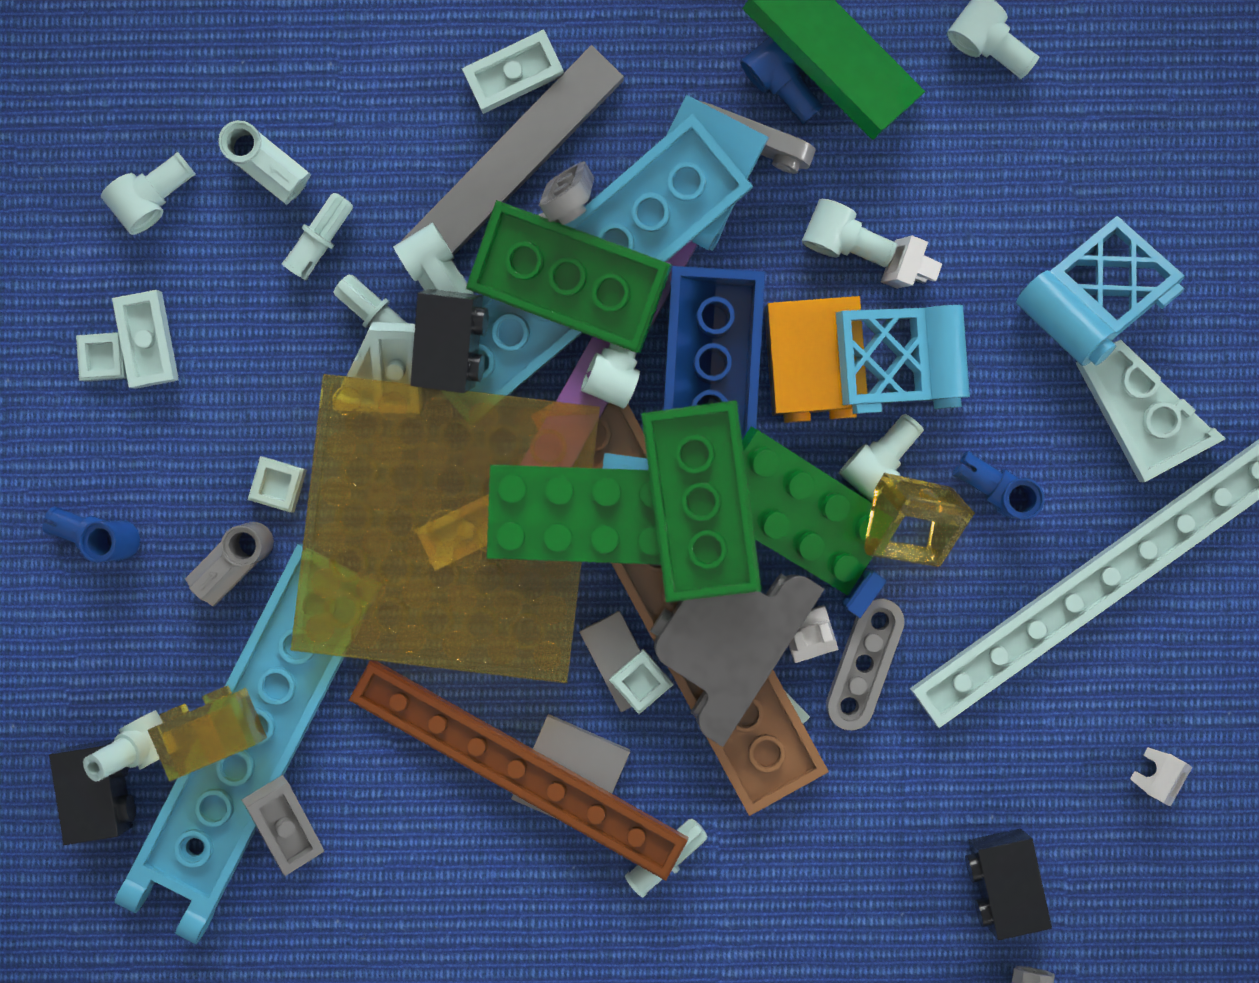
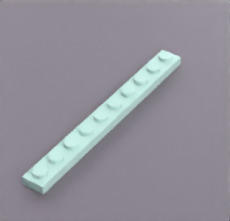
M1259 439L912 686L910 690L935 725L939 728L1257 502L1259 500Z

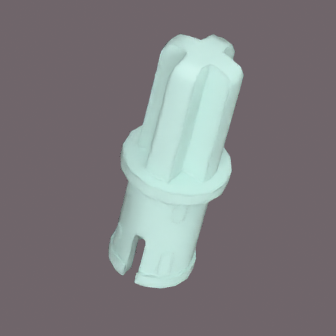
M337 193L331 194L311 225L307 226L304 224L302 226L303 234L282 262V265L307 281L315 265L328 247L333 249L335 246L331 240L353 208L351 202Z
M348 274L334 289L335 296L364 321L362 326L365 328L371 326L372 322L407 323L388 306L389 300L384 299L382 301L353 275Z
M688 819L677 829V831L689 838L672 869L674 873L680 870L678 865L707 840L706 832L694 819ZM639 865L631 872L625 874L629 885L642 898L662 880V878Z

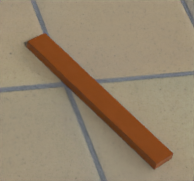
M375 659L369 661L349 699L354 704L665 881L688 841V836Z

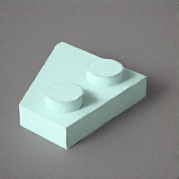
M372 322L333 404L334 410L404 414L421 413L423 408L422 388L410 386L415 324Z

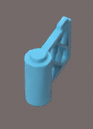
M1116 216L1051 271L1042 272L1033 279L1021 292L1016 304L1081 366H1085L1090 362L1097 366L1116 348V345L1112 342L1116 336L1153 305L1157 304L1163 309L1183 292L1184 288L1180 283L1184 275L1122 219ZM1116 234L1129 246V257L1103 256V243ZM1096 249V256L1089 255ZM1075 266H1096V285L1077 284L1067 273ZM1103 267L1129 268V286L1103 285ZM1137 268L1155 269L1166 280L1158 287L1137 286ZM1103 296L1129 297V311L1118 320L1115 319L1103 307ZM1137 297H1144L1137 303Z
M963 305L836 312L843 405H852L853 414L882 412L881 403L933 401L934 409L962 407L961 398L970 397ZM910 319L911 339L903 348L889 331L898 320ZM877 320H886V321L884 322L883 325H881ZM851 321H863L875 333L864 349L853 340ZM881 341L897 355L886 372L870 357ZM903 363L914 373L915 391L905 392L892 379ZM863 365L879 380L869 394H857L856 373ZM886 387L891 393L881 392Z

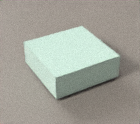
M119 333L76 335L79 381L127 379Z
M260 456L248 500L290 513L295 512L307 469Z
M644 648L609 678V681L638 714L643 712L674 685Z

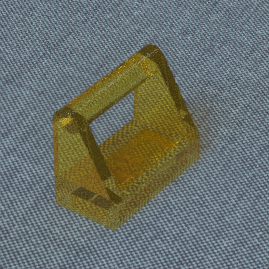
M884 473L874 491L864 545L865 553L875 557L939 567L943 564L975 513L950 486ZM905 516L931 521L927 547L890 541Z

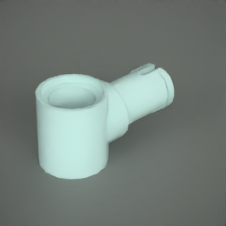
M971 0L947 31L948 39L957 49L971 57H980L982 54L987 58L991 55L1021 80L1033 68L1040 56L1009 33L1010 27L1005 24L1008 18L1007 13L996 1Z
M177 152L146 176L143 173L138 176L128 173L118 177L103 190L101 198L129 234H139L153 226L163 214L161 206L166 203L164 198L196 174L179 152Z
M823 198L819 199L802 239V243L818 253L837 258L840 256V253L847 256L851 252L884 268L889 265L897 248L896 242L861 227L862 222L855 220L857 213L854 210L836 201Z
M610 343L609 348H603L601 354L596 353L587 370V372L591 371L589 378L587 374L585 375L581 391L624 409L632 397L640 375V371L635 369L637 364L635 356L637 353Z
M903 414L878 442L873 441L869 446L867 444L862 445L842 467L839 474L874 504L898 479L900 473L896 470L901 465L899 459L922 434L924 429L912 417Z
M155 710L118 729L120 734L115 737L114 742L85 757L83 766L88 777L97 782L125 767L133 768L138 766L139 769H142L176 751L177 748Z

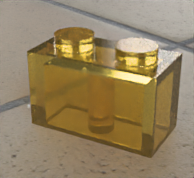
M229 685L203 695L202 698L205 705L189 711L186 703L159 714L162 723L148 729V732L169 782L255 746L267 738L246 687L232 693Z

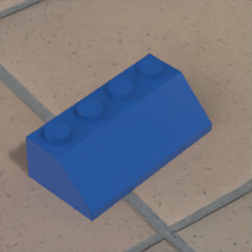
M672 266L664 410L737 400L742 439L751 426L756 428L765 271Z

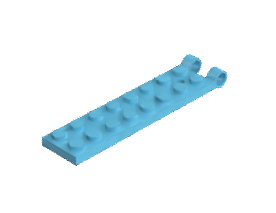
M297 544L127 878L119 889L115 898L116 904L133 913H137L148 898L156 882L191 900L175 934L194 944L200 941L257 829L242 799L281 775L284 776L381 584L303 544ZM197 838L202 841L204 850L201 854H193L189 850L188 843L190 839Z

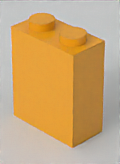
M860 296L768 303L765 306L764 315L772 416L783 415L784 423L811 421V413L829 411V420L857 417V414H853L852 405H843L836 312L861 310ZM851 321L853 340L864 349L862 321ZM864 365L856 373L857 394H867L866 368Z

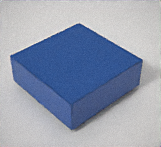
M864 570L849 595H845L841 600V606L861 618L887 580L872 570Z

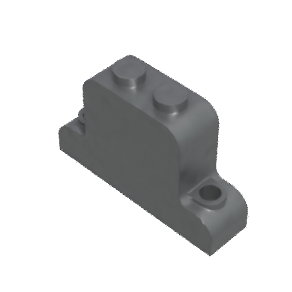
M781 573L766 594L750 592L679 601L672 612L666 608L662 611L650 632L656 635L654 641L655 652L664 665L704 690L695 703L691 714L696 716L697 723L706 737L722 747L725 745L823 593L824 588L806 577L799 575L785 576Z

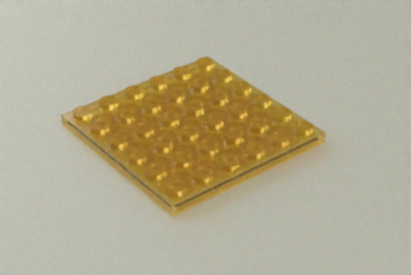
M323 374L291 651L567 683L582 562L487 559L490 465L593 468L600 407L472 391L458 393L413 387L405 383Z

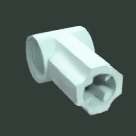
M236 120L224 126L219 134V147L226 158L244 170L284 204L288 205L305 188L311 174L263 136L253 125L246 121ZM245 135L253 136L254 146L252 150L243 156L235 155L234 145L237 139Z
M433 222L393 246L415 282L419 281L424 290L436 289L474 294L473 291L465 289L467 282L452 261L454 256Z

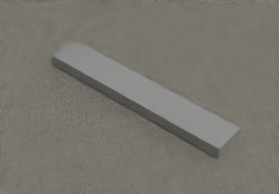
M591 45L402 240L433 222L454 256L490 219L496 200L506 203L624 81V76Z

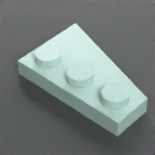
M1122 340L1113 342L1116 348L1097 366L1092 362L1085 366H1081L1076 362L1079 371L1139 482H1146L1226 439L1215 428H1210L1194 413L1196 410L1184 399H1179L1160 381L1161 377Z

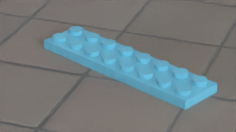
M692 113L585 206L586 211L581 216L564 225L667 262L752 190L753 186ZM483 295L482 307L488 308L489 320L485 336H480L478 354H483L485 358L481 382H476L475 387L466 393L441 391L469 425L473 426L579 337L582 332Z

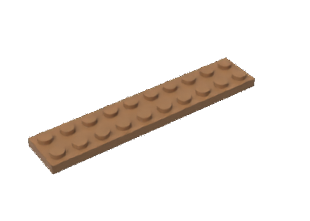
M555 403L531 415L538 430L541 429ZM611 403L608 404L574 464V468H603L604 453L647 458L644 432L628 404L624 409ZM611 563L653 641H655L656 635L650 632L657 618L665 608L672 612L679 602L666 603L661 565ZM669 668L692 710L704 690ZM774 670L768 676L723 747L706 737L749 816L829 772Z

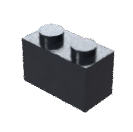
M436 289L418 292L410 386L466 393L475 387L476 382H481L485 358L483 354H478L480 336H485L489 320L488 308L482 307L483 295Z
M115 739L68 746L49 754L63 845L118 837L133 827L132 821L135 820L136 805L133 796L128 794L125 779L129 767H125L96 782L88 777L83 766L85 757L111 744Z
M1020 828L969 839L971 854L965 855V862L971 882H978L981 899L975 900V908L981 926L988 927L997 940L1052 929L1033 838Z

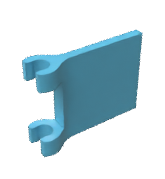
M686 95L667 135L693 113L748 180L769 137ZM734 205L697 235L692 242L706 250L713 251Z

